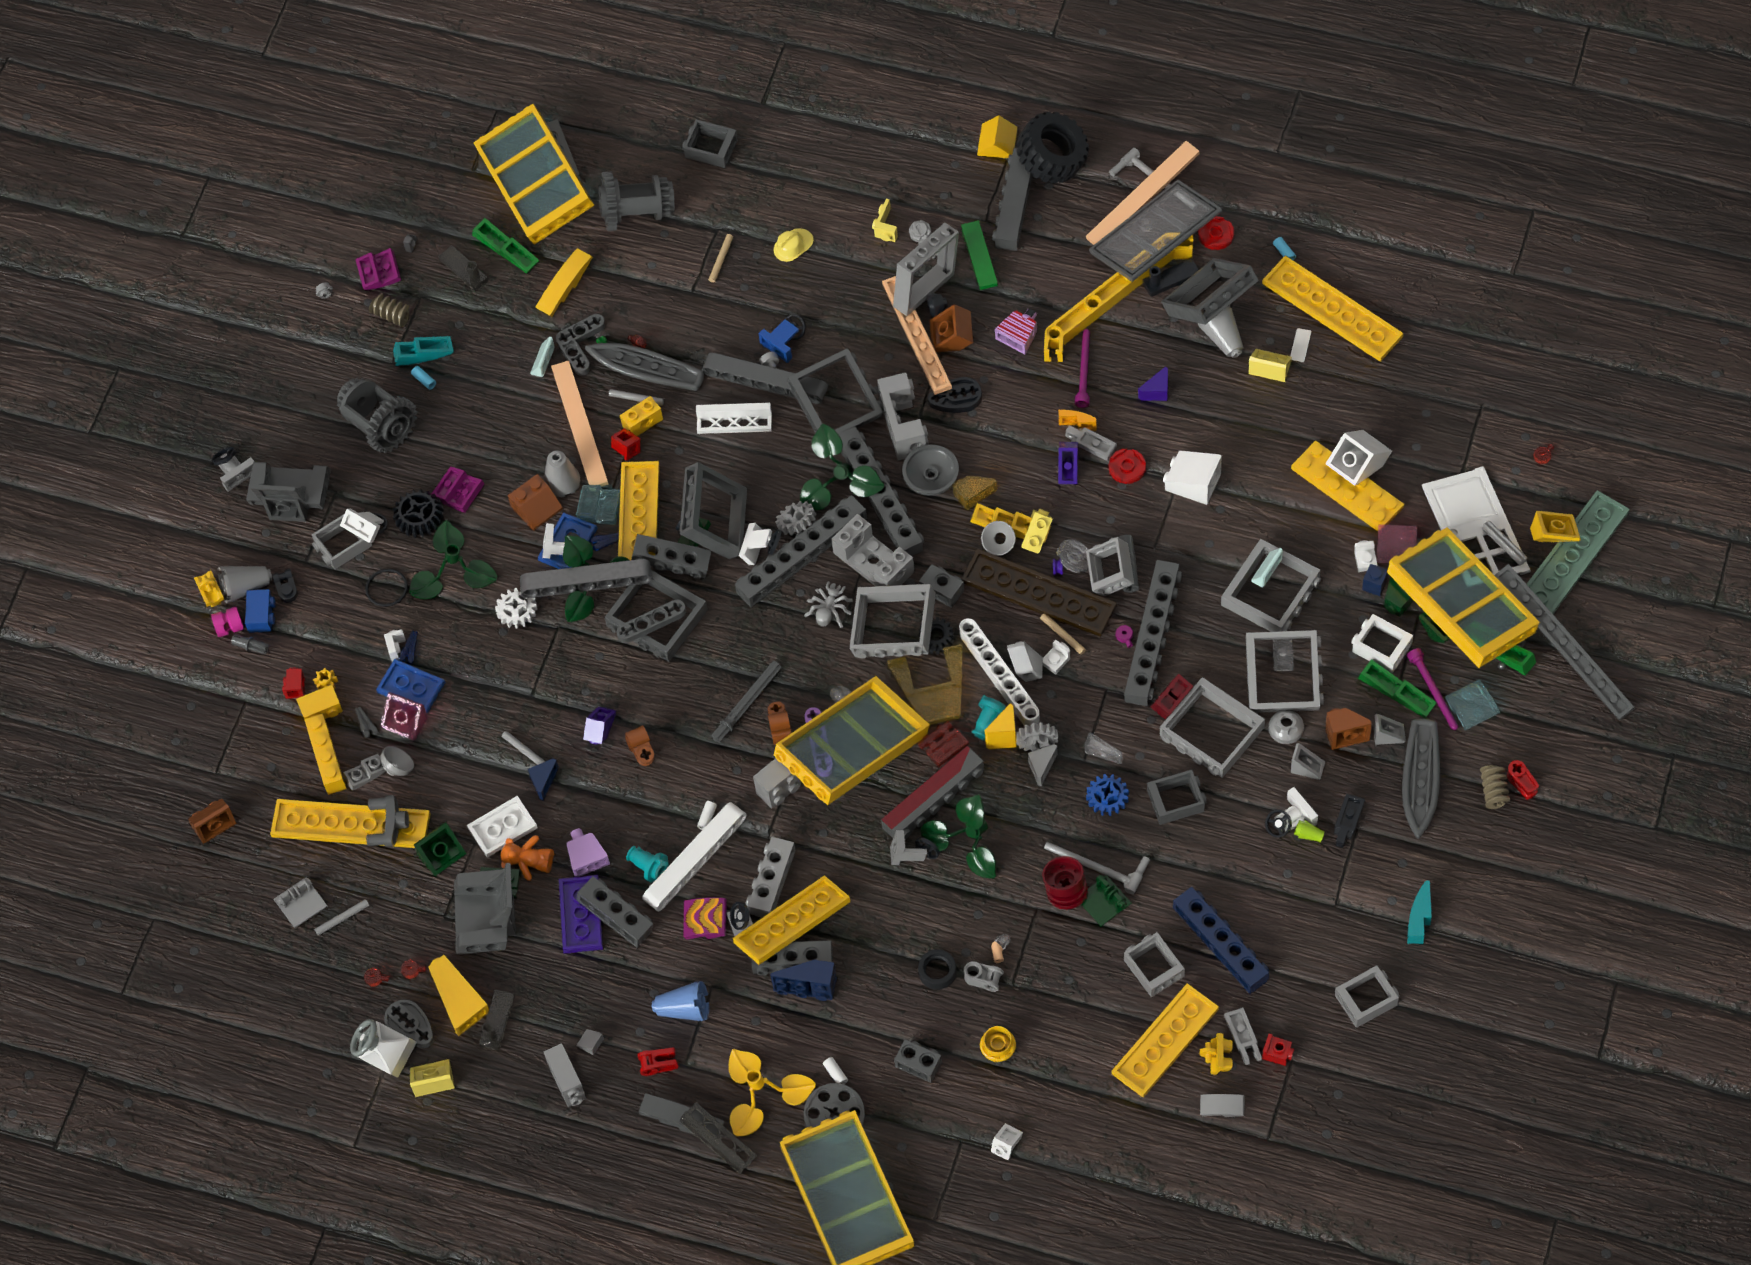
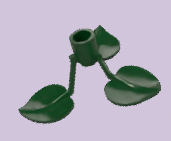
M826 424L820 425L812 439V450L820 458L829 456L837 466L834 468V477L823 485L817 478L808 480L801 489L800 501L802 503L807 501L808 504H812L814 510L824 509L831 501V493L825 487L836 479L842 480L847 477L852 480L850 490L859 497L871 496L881 491L885 484L873 468L866 465L859 466L854 470L852 476L851 466L833 457V455H838L842 452L843 443L841 437L832 427Z
M445 520L438 527L433 537V547L439 553H445L440 570L436 577L430 571L416 573L411 580L409 593L419 599H431L438 596L443 589V585L438 579L447 562L455 564L460 561L463 569L466 570L463 576L464 581L472 588H483L494 583L497 580V575L494 569L482 560H472L468 567L465 565L463 557L460 556V549L464 545V536L449 521Z
M566 535L563 549L565 564L571 568L589 566L590 564L586 560H589L593 555L592 545L584 538ZM619 556L613 558L610 561V563L630 560L626 557ZM575 590L568 596L565 604L567 622L571 623L585 619L592 613L594 601L591 596L586 595L587 591L582 593Z
M980 794L964 798L957 803L956 813L959 820L966 823L965 828L953 833H947V825L939 820H931L921 827V836L933 842L939 851H944L949 846L948 837L966 832L970 838H976L972 846L973 851L969 852L966 856L969 868L973 873L983 878L997 877L996 860L992 851L984 846L977 848L979 841L982 839L981 835L988 829L987 822L984 820V806Z

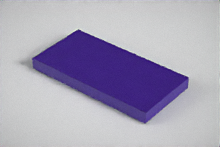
M598 875L559 879L564 954L603 950L601 919L577 901V892L592 876L598 880Z

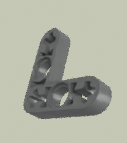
M593 314L560 331L556 335L559 349L566 360L569 361L574 372L579 376L589 373L590 364L578 343L604 330L605 321L604 317L600 314ZM580 328L586 330L584 334H576V331ZM571 350L578 351L575 356H569L568 353ZM580 360V363L582 364V366H585V367H584V368L579 367L577 361Z

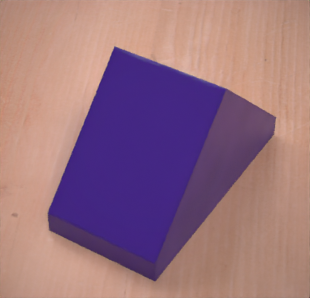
M1165 366L1138 388V398L1141 401H1167L1168 368Z

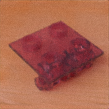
M1378 524L1377 563H1389L1394 556H1400L1407 548L1415 547L1417 526ZM1415 559L1409 563L1415 564Z

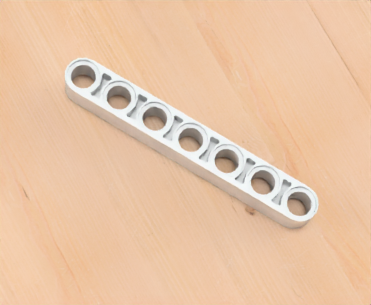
M966 618L962 620L959 625L962 641L1007 703L1013 705L1014 712L1024 726H1031L1032 723H1038L1039 725L1038 707L973 619ZM977 643L983 644L981 646H975V644ZM988 657L993 658L992 660H985ZM997 672H1003V674H1001V675H997V674H995V673H997ZM1008 686L1014 687L1013 689H1006ZM1019 700L1024 701V703L1018 704L1016 702ZM1028 715L1035 716L1034 718H1027Z
M732 802L727 803L645 891L642 899L655 910L661 911L744 822L747 814Z

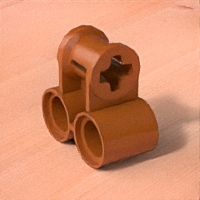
M773 702L768 706V719L774 745L791 734L788 714L784 704L781 702Z
M642 725L626 732V742L630 751L634 753L637 762L645 767L651 765L654 760V751L644 726ZM642 753L650 754L648 760L641 758Z

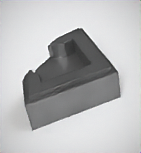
M406 235L403 241L406 252H413L418 239L416 235Z

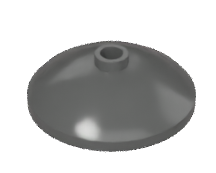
M924 445L914 449L906 457L902 468L903 478L908 487L919 494L938 495L946 492L955 484L959 475L958 461L954 454L945 447Z

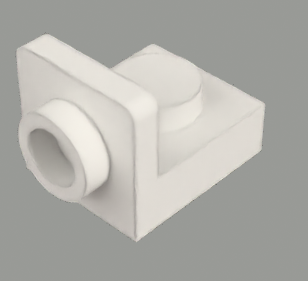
M1363 540L1355 543L1354 554L1358 572L1367 571L1370 564L1378 566L1374 551V541Z
M402 629L392 630L384 634L392 662L394 659L399 660L398 653H401L399 643L406 641Z
M1055 640L1053 648L1043 657V666L1056 675L1070 660L1069 647L1065 643Z
M1005 1123L993 1139L991 1152L1009 1160L1012 1150L1022 1138L1023 1132Z

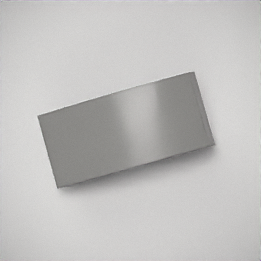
M376 754L361 760L359 766L343 772V778L353 791L371 782L386 770L383 768L380 756Z
M1201 1095L1200 1115L1244 1116V1095Z

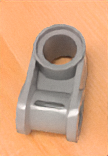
M972 961L964 967V980L969 985L996 992L999 990V979L1004 971L996 966ZM971 971H975L978 974L976 976H971L968 973Z

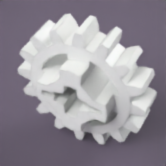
M517 588L512 593L510 590H507V595L501 594L502 600L497 599L498 606H495L497 617L501 619L502 624L507 622L509 628L512 624L515 625V628H518L519 624L525 627L526 621L531 623V617H536L537 605L535 598L522 597L521 591L518 592Z

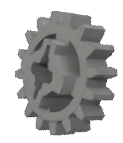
M799 501L796 505L792 503V505L786 506L785 511H780L781 515L776 516L777 521L775 523L784 535L788 533L793 535L794 532L799 534L801 531L807 530L806 526L812 525L811 521H815L814 516H816V512L812 504H808L807 501L804 503Z
M1042 722L1039 725L1038 723H1032L1031 726L1025 725V728H1019V732H1016V744L1019 745L1020 749L1024 748V751L1029 749L1035 751L1058 743V730L1055 729V726L1050 727L1049 723L1043 725Z

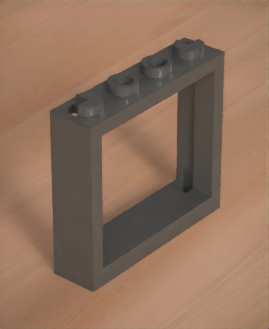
M1213 258L1164 298L1161 303L1170 317L1206 325L1259 280L1250 265ZM1218 278H1230L1196 307L1187 305Z
M848 348L788 378V384L815 433L822 422L799 380L844 358L873 411L835 429V431L839 434L854 426L858 429L882 416V410H884L882 403L874 397L875 391L872 385L867 384L865 372L862 368L859 369L856 364L857 358L853 352L850 353Z
M699 462L686 467L680 535L729 560L739 556L744 538L747 488ZM702 480L731 495L728 541L699 527Z
M651 570L652 580L647 584L675 600L683 601L685 606L693 609L666 646L647 635L633 641L641 649L649 650L657 658L661 657L669 662L708 611L705 600ZM643 584L628 586L605 616L606 625L612 632L616 633L617 628L624 624L623 621L617 618ZM626 631L622 632L625 636H628Z

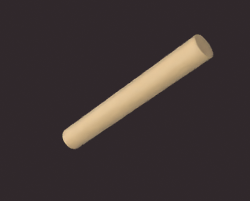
M727 234L708 279L710 282L714 283L717 279L733 239L731 234Z
M1046 614L1041 615L1040 619L1080 655L1085 653L1086 649Z

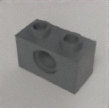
M931 564L919 580V584H931L936 593L935 599L951 608L964 592V582L956 575H950L940 566L936 567Z

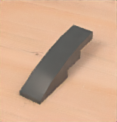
M646 1093L639 1109L640 1115L658 1119L660 1123L678 1127L680 1131L716 1141L719 1140L725 1123L723 1120L704 1112Z

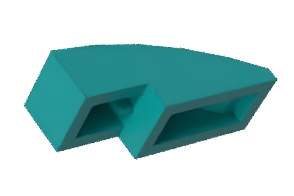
M415 337L413 342H395L393 349L396 366L417 364L453 354L451 337Z
M1430 880L1424 882L1414 900L1408 924L1407 944H1423L1424 925H1431Z

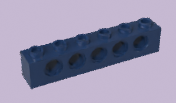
M1190 887L1173 900V909L1246 991L1251 994L1269 980L1268 967L1265 963H1260L1256 959L1254 951L1251 948L1247 949L1243 944L1242 938L1230 930L1228 922L1225 919L1221 920L1217 915L1216 909L1204 901L1205 898L1202 893ZM1198 908L1201 912L1195 913L1192 910ZM1210 922L1213 923L1214 926L1207 927L1205 926V924ZM1225 937L1227 940L1219 941L1218 938ZM1232 951H1237V952H1239L1240 954L1237 955V956H1234V955H1232V954H1230V953H1231ZM1249 965L1253 969L1245 970L1243 967Z

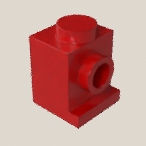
M624 428L611 436V448L623 455L624 460L628 461L640 453V438Z
M292 667L286 669V677H283L284 687H282L285 699L305 696V676L302 668Z
M1268 1034L1262 1059L1286 1066L1287 1061L1292 1060L1295 1049L1292 1048V1042L1274 1037L1273 1034Z

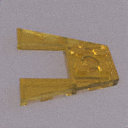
M962 644L943 648L951 681L914 690L906 657L887 661L890 671L912 709L930 725L961 718Z

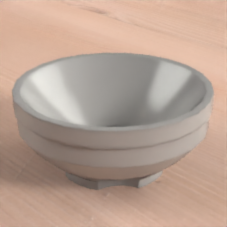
M994 521L983 529L981 542L987 552L1000 556L1012 550L1016 542V535L1008 523ZM998 533H1003L1006 537L1003 544H998L995 541V536Z
M1281 710L1271 717L1268 727L1269 734L1278 743L1292 744L1303 735V720L1294 711ZM1289 718L1292 721V725L1285 727L1281 724V720Z
M387 746L380 755L383 768L391 776L408 775L414 768L412 758L405 751L397 747Z

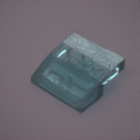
M583 485L576 517L589 522L615 525L620 506V489H602L601 485Z
M1480 680L1445 696L1453 714L1456 713L1464 730L1500 713L1493 698Z

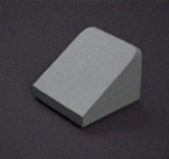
M586 1029L576 1046L594 1055L604 1040L603 1034Z

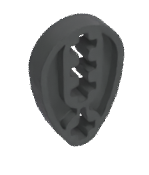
M398 1000L387 1008L384 1015L386 1026L416 1041L415 1047L428 1048L433 1044L434 1036L431 1025L423 1010L415 1002ZM393 1011H400L404 1018L407 1017L409 1023L414 1024V1027H408L406 1022L401 1021L397 1014L394 1015ZM419 1033L427 1036L428 1040H421Z

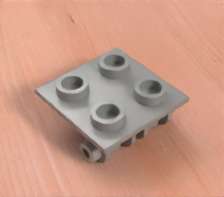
M307 877L274 898V901L294 928L327 907Z

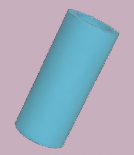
M1276 238L1273 241V245L1283 257L1287 256L1291 260H1295V253L1283 238Z
M419 366L412 369L411 375L426 388L431 390L435 387L436 381Z

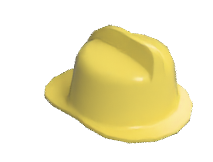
M801 228L783 232L774 245V255L781 261H793L812 246L814 241L813 235L806 229Z

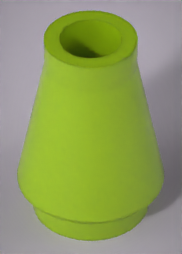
M1299 820L1294 835L1300 839L1321 842L1325 831L1320 830L1306 820Z

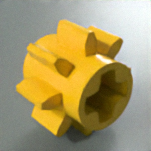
M324 668L316 672L317 678H314L313 681L317 685L318 690L331 684L335 689L334 683L338 682V679L333 670L329 672Z

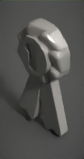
M923 220L913 222L909 228L911 239L918 242V245L932 233L929 223Z

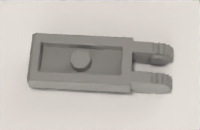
M1244 1008L1225 1013L1224 1018L1238 1052L1240 1051L1244 1064H1250V1058L1245 1049L1251 1047L1257 1061L1262 1060L1257 1046L1258 1042Z

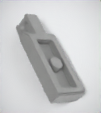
M1069 425L1065 431V436L1071 439V442H1078V447L1106 461L1109 460L1117 448L1115 442L1085 427L1078 430Z

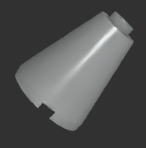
M1230 305L1206 325L1198 323L1203 332L1227 357L1236 358L1242 354L1244 347Z
M553 451L548 455L543 480L556 497L562 498L567 494L575 493L581 481L578 470L563 452Z
M265 566L218 567V570L221 571V574H218L219 585L222 595L227 596V599L224 600L226 603H231L246 596L247 590H259L269 585V581L272 580L271 571L266 569Z

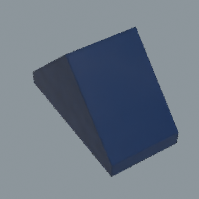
M550 759L528 769L531 781L539 799L544 801L559 769L556 759Z

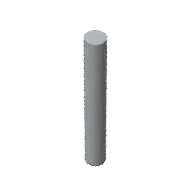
M609 390V396L638 402L649 397L620 390ZM652 397L658 405L663 406V398Z
M505 731L502 734V738L537 765L545 762L509 732Z
M367 900L359 902L315 928L316 934L319 936L369 906Z

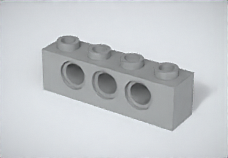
M771 837L770 843H766L764 860H760L758 877H755L752 883V895H748L746 900L750 915L763 918L776 909L796 851L794 842ZM775 858L780 859L778 862H772ZM767 876H774L771 880L765 879ZM762 893L768 894L766 897H760Z

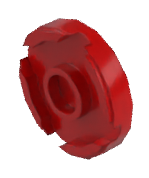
M1216 216L1198 230V239L1208 249L1221 250L1232 243L1234 227L1229 220L1227 221L1221 216Z
M1126 448L1116 451L1110 457L1108 464L1109 473L1112 478L1123 484H1132L1139 481L1146 471V461L1143 455L1134 449L1127 450Z

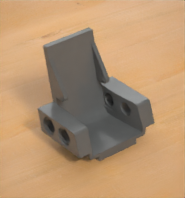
M253 462L246 501L250 505H264L269 520L306 522L309 508L324 509L331 468L321 465H314L313 470L271 467L267 462Z
M506 863L505 868L502 870L457 874L454 881L456 954L505 950L507 936H516L515 899L511 890V863Z

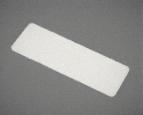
M1297 328L1290 355L1292 360L1305 361L1311 330Z

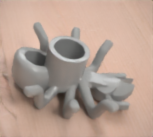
M828 581L826 589L829 596L827 597L821 588H816L815 591L821 594L825 600L813 596L812 599H807L808 603H813L816 600L821 604L811 606L810 611L805 613L804 616L808 617L813 613L814 609H818L816 611L818 625L827 626L835 617L839 627L842 628L843 624L835 608H842L849 615L852 612L847 610L843 604L835 603L841 600L853 602V599H848L845 595L835 599V597L844 592L845 586L841 589L839 585L835 589L836 584L833 583L829 588L830 582Z

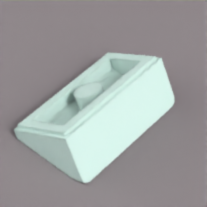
M548 337L542 343L530 372L531 375L544 376L555 348L552 337Z
M1281 548L1273 550L1267 555L1251 579L1253 583L1261 587L1266 585L1282 560L1283 551Z

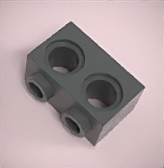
M904 1040L894 1059L895 1068L932 1083L942 1064L940 1053L935 1049H926L921 1047V1044L916 1041ZM908 1053H913L915 1055L912 1058L905 1057V1055ZM926 1061L933 1062L930 1066L923 1065Z

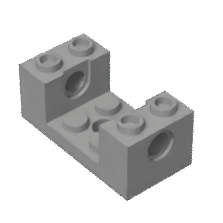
M902 373L877 379L879 399L884 409L883 413L897 460L906 459L908 454L914 449L929 445L926 425L922 426L920 419L901 423L900 416L896 413V411L913 407L912 400L915 399L912 379H908L907 374Z
M856 514L831 538L833 553L874 586L902 585L915 572L913 557L900 547L894 552L873 536L871 524L859 514ZM871 558L879 560L876 564L869 563Z

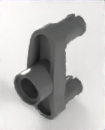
M386 795L383 798H369V809H386L384 833L367 834V845L395 846L399 829L409 827L408 812L399 811L395 795Z

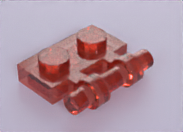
M949 721L943 725H938L934 732L930 735L926 734L923 740L918 743L922 750L927 746L930 747L926 750V754L938 768L969 745L968 740L957 729H954L952 732L948 731L953 727ZM940 736L944 737L937 743L935 742V740Z

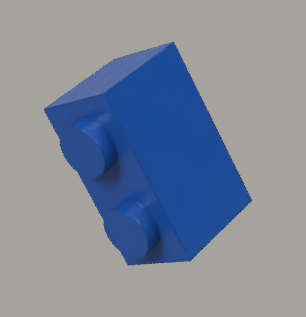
M269 589L247 590L245 625L249 633L271 632V626L275 623L274 613H272V608H275V597L271 595Z

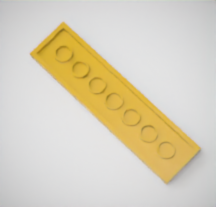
M1284 256L1262 280L1263 285L1380 362L1403 338L1401 331L1287 256Z
M277 799L270 835L273 838L367 845V834L384 833L386 809L370 810L365 805ZM399 808V811L408 812L409 827L399 829L397 842L392 847L415 848L414 844L427 835L431 813L429 810Z

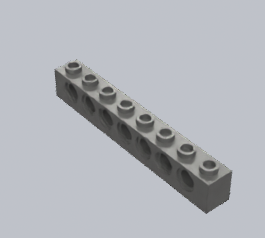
M855 426L839 433L843 443L841 454L847 464L851 466L852 473L859 466H870L877 472L881 481L885 484V487L881 490L884 491L883 493L867 496V499L896 549L900 547L911 556L922 552L923 543H925L924 538L920 532H916L915 522L912 518H908L905 505L903 503L900 504L898 501L897 491L891 489V482L886 474L883 475L880 462L878 460L875 461L873 458L872 448L866 446L863 433L858 432Z
M852 495L847 499H842L835 508L828 510L822 518L812 522V525L807 530L801 531L789 543L783 544L780 550L769 555L763 563L754 566L746 576L740 577L735 583L736 593L750 607L754 606L832 546L831 538L856 514H859L866 520V509Z
M1156 561L1124 693L1126 703L1148 706L1149 700L1153 699L1154 689L1152 685L1157 683L1158 679L1156 668L1161 666L1162 662L1160 651L1165 649L1166 638H1164L1165 632H1169L1170 628L1168 618L1173 615L1174 611L1172 601L1177 599L1178 595L1176 584L1180 583L1182 578V572L1179 571V564ZM1164 598V599H1166V600H1165V601H1159L1158 599ZM1155 615H1161L1162 617L1156 618V617H1154V616H1155ZM1155 631L1157 634L1153 635L1150 632ZM1152 648V649H1154V650H1153V651H1147L1146 649ZM1143 665H1149L1150 667H1149V668H1143L1142 666H1143ZM1139 682H1145L1146 684H1145V685H1139L1138 683H1139Z

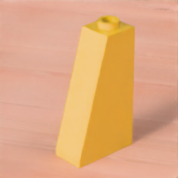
M445 955L431 962L428 968L454 1030L460 1036L490 1013L487 1003Z

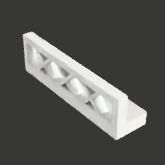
M770 403L696 405L697 434L772 431ZM744 419L750 422L746 426H740L738 424V422ZM760 419H768L767 426H759L756 422ZM723 420L731 422L727 427H722L719 423ZM701 421L713 423L710 427L701 428Z

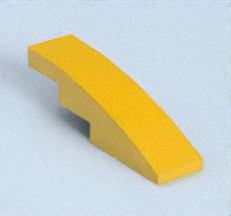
M577 248L557 272L535 308L553 317L561 302L564 303L572 287L576 288L593 257Z
M977 503L970 522L986 527L991 522L1003 521L1013 528L1016 537L1024 539L1032 518L1019 512L1012 514L998 507L993 510ZM1049 527V529H1048L1047 535H1046L1045 540H1044L1043 543L1046 542V539H1047V536H1048L1050 527Z

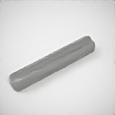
M1491 521L1483 524L1482 529L1517 564L1522 565L1527 561V556Z

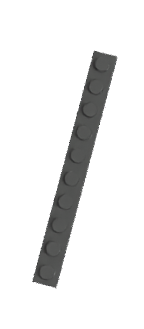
M1509 564L1494 575L1540 622L1538 629L1619 721L1635 709Z

